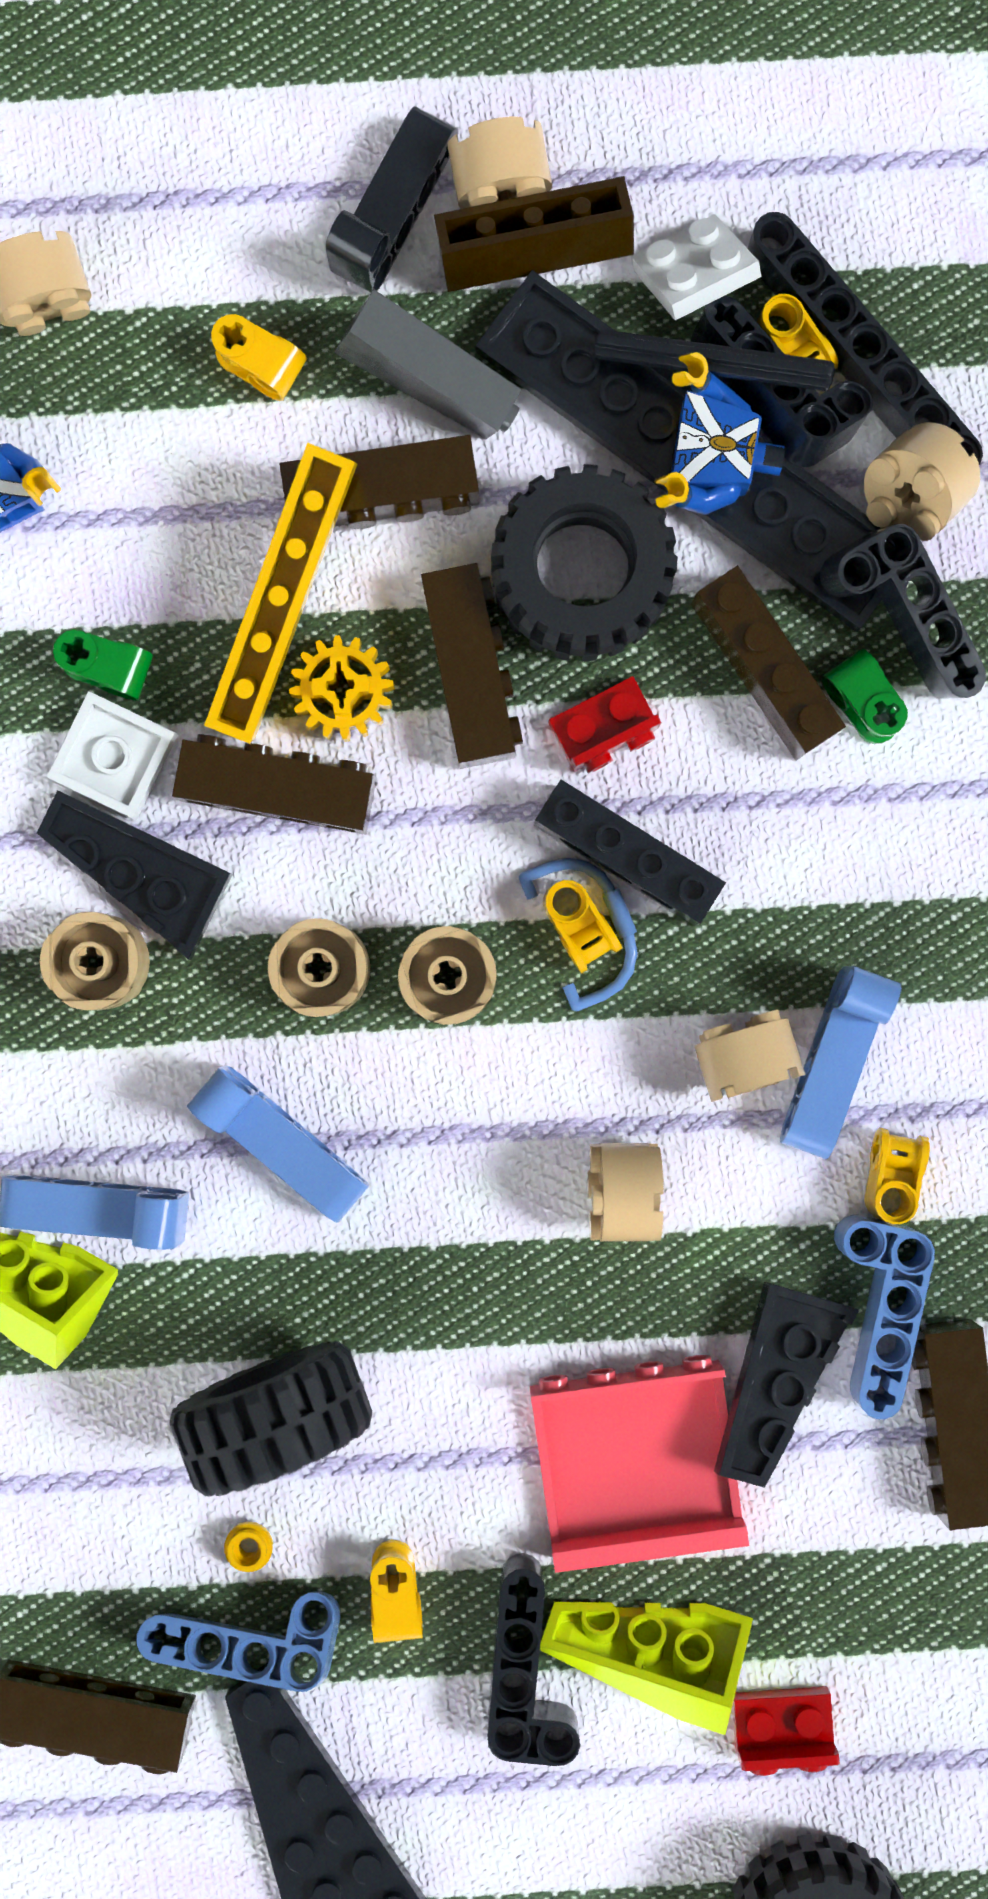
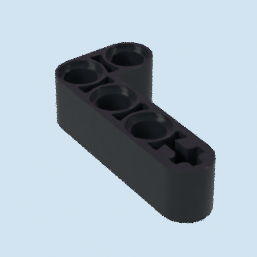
M413 106L410 109L354 214L346 210L341 211L330 229L326 241V254L332 273L370 293L373 289L376 291L380 289L450 159L447 145L454 135L457 134L458 137L459 130L457 127L417 106Z
M723 296L705 306L690 339L691 342L784 354L737 300L728 296ZM716 376L751 406L752 412L761 416L760 429L773 444L785 446L784 457L799 467L813 466L848 444L871 412L873 406L872 396L863 385L854 381L838 383L820 395L816 390Z
M895 524L877 529L831 555L823 563L820 571V580L827 593L834 597L862 594L876 588L927 689L932 695L941 699L970 698L982 690L986 681L984 664L927 551L913 528L905 524ZM887 537L893 541L896 548L893 560L887 557L884 550ZM846 562L851 563L855 568L856 578L853 585L848 584L844 578L843 570ZM909 581H912L917 588V598L914 603L908 599L906 593ZM931 624H934L939 632V638L935 646L930 642L928 636Z
M525 1553L515 1554L503 1564L500 1577L487 1717L488 1747L493 1755L503 1761L564 1766L572 1762L579 1753L580 1737L577 1716L574 1710L567 1704L535 1700L545 1599L543 1568L540 1562L532 1555ZM521 1576L529 1577V1581L526 1584L525 1603L517 1602V1584ZM514 1624H522L527 1626L531 1632L522 1639L511 1638L506 1633V1630ZM511 1673L520 1674L526 1679L518 1687L506 1686L501 1680L504 1676ZM510 1722L517 1724L521 1728L518 1733L509 1736L497 1730L500 1725ZM556 1727L564 1728L570 1732L561 1740H553L546 1736L549 1730Z

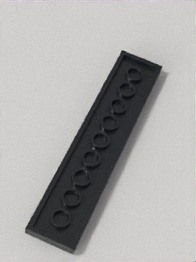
M532 270L476 344V353L667 493V488L662 484H656L655 480L671 473L681 406L686 391H692L691 386H676L672 382L673 372L668 369L598 359L594 351L596 336L601 330H615ZM759 436L758 442L768 443ZM785 457L779 476L753 472L751 484L746 494L738 497L736 502L707 515L695 513L855 632L862 628L882 600L876 588L862 594L847 597H834L823 588L820 580V571L823 563L831 555L866 534L881 528L875 526L864 512L808 471L792 464ZM887 537L884 550L887 557L893 560L896 548L893 541ZM846 562L843 570L844 578L848 584L853 585L856 578L855 568L851 563Z

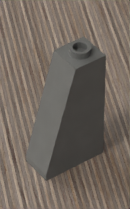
M373 289L356 312L334 351L341 358L485 439H488L499 430L505 433L520 410V407L514 403L522 389L375 289Z

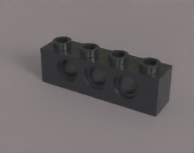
M560 779L534 821L533 826L693 926L702 923L726 884L722 879Z

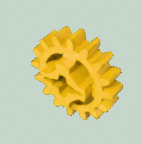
M335 635L333 647L328 649L321 640L316 641L318 654L313 657L306 652H302L300 656L306 664L305 669H292L291 671L292 676L300 682V686L289 688V694L293 698L302 699V702L294 707L298 716L310 714L306 727L313 731L321 724L323 726V737L326 740H330L335 731H340L344 742H349L351 730L355 729L364 738L367 737L368 729L366 724L372 721L374 724L381 726L384 722L378 710L380 708L391 709L393 705L390 699L383 696L384 692L395 689L393 680L381 678L390 670L387 661L375 664L374 661L378 656L377 649L372 646L365 653L361 652V641L357 637L352 640L349 647L344 646L340 635ZM349 659L362 664L372 676L355 673L350 668ZM330 662V667L321 678H314L317 671L323 665ZM340 671H342L349 687L354 688L346 691L344 708L335 691H331V689L338 688V680H341ZM371 699L367 708L354 717V710L363 700ZM317 701L318 703L330 705L333 708L335 719L319 712L313 702Z

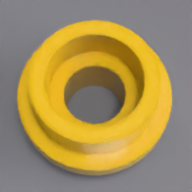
M242 1522L236 1525L228 1533L224 1543V1553L227 1561L235 1569L242 1572H254L264 1567L273 1551V1540L269 1531L256 1522ZM246 1538L253 1539L257 1543L258 1549L254 1552H247L242 1548L241 1541Z

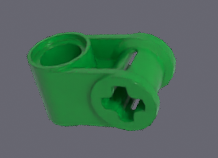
M74 629L61 634L54 643L53 648L55 661L72 679L98 687L110 694L128 700H139L153 658V654L129 643L109 640ZM84 648L89 654L87 660L78 659L75 664L71 660L70 655L72 652L80 653Z
M860 649L821 676L823 687L831 700L844 712L859 736L866 742L871 744L888 742L905 726L908 719V709L904 701L886 679L876 659L867 650ZM885 712L890 720L887 723L884 722L877 725L873 717L876 714L881 715Z

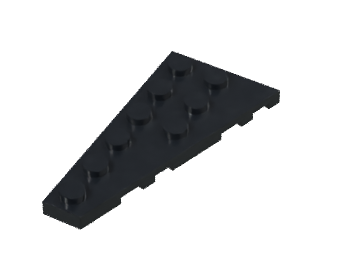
M268 1663L257 1669V1671H263ZM242 1680L228 1689L225 1700L281 1899H427L286 1689Z

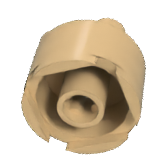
M511 116L490 119L468 127L470 137L458 143L457 134L448 142L452 174L460 209L548 192L552 189L541 123L537 120H534L533 128L525 127L523 117Z
M38 231L18 235L0 242V324L16 327L20 336H29L42 332L46 329L44 321L62 316L65 321L81 319L90 313L88 302L91 300L92 294L73 238L67 232L55 231L58 240L44 241L42 232Z
M920 423L903 432L870 463L865 473L864 492L868 503L866 513L869 520L880 528L895 524H905L915 530L921 541L931 540L975 496L980 483V467L975 454L973 453L969 457L961 445L964 439L953 429L938 423Z
M81 912L61 921L45 939L40 953V970L48 988L62 1002L70 1007L81 1010L112 1009L135 998L142 990L150 965L148 948L140 931L126 920L97 912ZM96 955L103 956V966H99L97 969L88 966V958L95 957Z
M307 919L295 923L277 940L269 955L268 976L274 992L292 1010L312 1017L330 1016L347 1010L359 1001L368 985L370 959L361 939L349 928L328 919ZM322 954L323 961L331 963L332 970L331 972L324 973V981L319 982L316 974L309 973V964L317 963V955Z
M452 926L436 927L417 936L407 947L399 966V987L408 1006L419 1016L438 1024H458L476 1016L490 1001L496 986V965L489 948L473 933ZM444 962H448L451 968L460 967L462 971V976L455 979L456 988L448 990L445 983L437 984L435 981V975L441 973L440 965Z
M774 1010L751 1017L750 1021L745 1022V1029L734 1032L730 1023L703 1031V1034L699 1035L701 1043L695 1045L694 1048L711 1102L723 1098L721 1092L723 1089L726 1091L727 1098L778 1084L779 1081L790 1079L788 1070L792 1079L805 1075L788 1018L781 1019L779 1011Z
M590 1144V1170L587 1173L588 1199H592V1211L589 1214L590 1240H600L601 1242L660 1241L664 1212L660 1211L661 1195H664L662 1156L658 1144Z

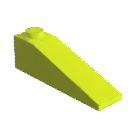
M0 1232V1332L18 1347L57 1369L87 1336L118 1276V1269L79 1246L63 1242L60 1248L35 1241V1235L19 1232L17 1237Z
M554 1602L540 1643V1651L678 1720L726 1735L753 1618L706 1603H689V1608H661V1603H644V1607H615L611 1602Z

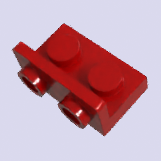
M634 676L548 720L573 772L585 767L588 774L613 762L611 753L625 746H628L630 752H633L654 741L656 737L653 732L658 730L662 724L658 714L653 715Z
M827 1686L736 1692L733 1702L735 1749L743 1771L767 1776L775 1774L779 1769L799 1768L805 1772H820L825 1770L827 1766L840 1764L839 1752L834 1743L831 1693Z

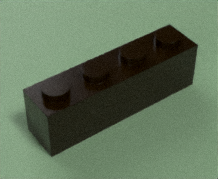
M624 176L434 214L440 257L448 292L526 277L532 270L537 274L634 255V214Z
M471 435L337 454L356 462L357 467L335 526L348 524L350 529H366L377 524L376 520L395 517L397 522H413L422 519L424 513L442 510L444 515H460L469 512L471 506L479 505V488ZM301 460L279 463L285 502Z
M478 563L421 574L422 585L459 768L465 769L514 759L516 756L515 746L523 744L518 716L509 717L505 699L513 698L514 695L509 670L499 671L496 652L504 651L499 622L490 624L486 607L495 604L490 576L480 577Z
M738 565L696 593L691 606L795 761L846 727Z
M198 734L197 741L182 739L172 797L180 802L367 835L377 779L374 773L366 772V764L350 760H339L338 767L319 764L320 756L299 751H292L291 759L272 755V747L255 743H245L244 750L225 747V739L204 734Z
M971 1319L922 1324L919 1326L911 1364L914 1370H919L921 1388L915 1389V1404L919 1417L921 1419L925 1418L927 1436L921 1437V1451L926 1467H931L933 1485L927 1486L929 1508L932 1515H937L949 1531L988 1526V1363L983 1327Z
M8 1659L0 1670V1744L8 1747H21L24 1745L46 1748L48 1753L55 1756H69L72 1754L89 1756L103 1765L132 1764L141 1766L144 1771L151 1774L177 1773L187 1748L196 1695Z

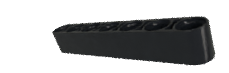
M768 212L761 216L755 223L747 247L759 260L760 278L775 295L789 294L796 297L802 303L818 330L834 348L839 363L837 369L847 381L857 382L869 391L873 400V412L895 438L916 425L915 417H923L931 423H938L956 431L964 439L961 445L969 457L974 453L980 465L983 451L978 439L793 220L780 212ZM773 238L779 242L781 247L779 249L767 248L761 239ZM796 273L804 274L810 279L812 284L807 286L799 285L793 280L791 275ZM825 309L835 310L840 314L842 321H829L824 317L822 311ZM862 345L867 347L871 351L873 358H860L854 352L853 346ZM884 382H896L902 388L903 395L896 396L890 394L886 390Z

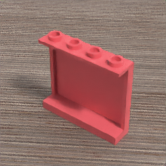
M694 1355L683 1358V1365L663 1367V1363L659 1361L644 1362L635 1365V1371L619 1374H616L613 1368H600L588 1371L586 1373L587 1378L568 1380L567 1375H550L540 1378L539 1385L530 1386L555 1573L749 1546L747 1526L742 1517L738 1482L714 1472L728 1420L723 1377H726V1374L719 1360L711 1361V1356Z

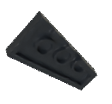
M57 790L37 831L41 838L82 872L89 875L118 902H121L142 919V922L154 932L160 934L188 960H192L233 876L232 873Z
M764 1282L714 1468L715 1473L759 1487H766L795 1432L793 1427L804 1406H809L817 1391L814 1388L827 1363H832L840 1348L838 1342L847 1325H852L859 1309Z

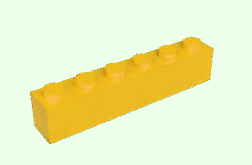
M307 442L204 726L249 744L256 738L357 467L356 462Z

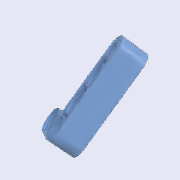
M844 966L841 968L832 986L804 1064L805 1075L799 1078L780 1134V1143L823 1159L829 1158L837 1143L878 1025L886 1024L891 1019L900 997L901 983L855 966Z
M228 1065L219 1067L187 1104L189 1111L207 1127L220 1134L223 1132L229 1134L317 1210L336 1223L342 1220L370 1186L349 1164L247 1078Z
M27 1175L2 1176L0 1190V1227L132 1240V1246L154 1250L175 1249L185 1241L189 1192L170 1188Z
M850 1215L843 1218L836 1226L834 1231L836 1246L852 1261L875 1268L850 1379V1393L852 1398L868 1416L885 1420L893 1417L900 1410L903 1403L934 1263L935 1250L932 1242L913 1228L901 1224H890L866 1216ZM859 1228H868L870 1232L869 1244L860 1251H852L850 1247L852 1233ZM909 1238L915 1239L917 1244L915 1256L905 1262L899 1261L897 1256L899 1245ZM905 1286L907 1292L905 1302L900 1307L888 1308L887 1296L889 1292L895 1287ZM894 1334L896 1337L894 1350L886 1355H878L876 1352L878 1340L884 1335ZM873 1365L880 1368L879 1373L872 1367ZM880 1384L885 1391L883 1394H875L872 1401L867 1393L869 1390H877Z
M311 1592L301 1596L292 1608L286 1636L175 1613H165L145 1620L137 1633V1646L143 1657L152 1662L295 1692H306L320 1685L328 1676L340 1622V1607L338 1601L326 1592ZM313 1600L323 1603L328 1612L327 1622L321 1629L311 1628L304 1618L305 1609ZM165 1629L166 1634L170 1636L188 1637L185 1644L174 1643L162 1647V1641L155 1639L156 1630ZM208 1632L215 1634L221 1642V1653L215 1661L207 1660L200 1650L201 1640ZM254 1642L263 1644L269 1653V1662L263 1671L253 1669L247 1660L248 1649ZM300 1652L311 1654L317 1662V1672L311 1681L300 1679L295 1673L294 1661Z

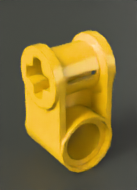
M778 294L765 304L757 319V323L784 354L829 360L834 363L835 369L838 368L839 363L834 348L818 330L802 303L796 297L789 294ZM780 316L788 322L790 330H776L770 324L769 317Z
M237 314L225 315L219 318L213 325L211 331L212 343L215 347L216 358L220 366L250 383L264 395L277 401H283L307 360L306 355L290 341L269 333ZM239 339L243 340V346L237 344ZM227 343H230V344L233 345V346L231 347V349H228V348H227V345H226Z
M563 880L552 884L547 889L543 897V907L560 935L561 943L581 974L587 971V964L610 950L618 952L622 949L609 923L602 913L597 910L581 884L573 880ZM562 888L573 890L578 897L576 911L568 916L558 914L553 906V897ZM598 936L600 937V939L596 942L592 943L583 950L581 949L583 945L587 944L588 942L592 941Z
M879 1127L876 1130L871 1146L870 1170L864 1195L865 1206L874 1218L890 1224H903L915 1216L918 1209L922 1179L929 1159L930 1143L928 1137L919 1135L916 1139L891 1135L886 1128ZM892 1150L906 1152L907 1156L893 1155ZM895 1188L900 1194L901 1203L895 1212L887 1214L881 1206V1199L888 1189Z
M400 1540L382 1542L376 1547L372 1555L370 1585L374 1643L421 1639L423 1638L420 1593L417 1592L413 1552L406 1543ZM395 1564L399 1574L390 1575L387 1565Z

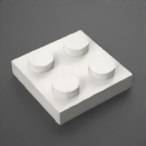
M716 214L699 219L689 227L663 240L655 241L647 248L631 256L634 272L674 320L761 277L759 260Z
M88 691L47 778L137 821L178 735Z

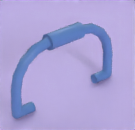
M563 858L546 862L520 873L519 881L527 900L538 896L532 882L533 880L553 872L568 869L584 872L596 880L605 893L602 895L619 939L623 938L626 952L622 970L615 980L604 988L579 997L574 983L563 987L571 1009L573 1011H580L607 1000L624 988L634 973L638 954L634 933L637 930L620 888L615 889L605 872L589 861Z

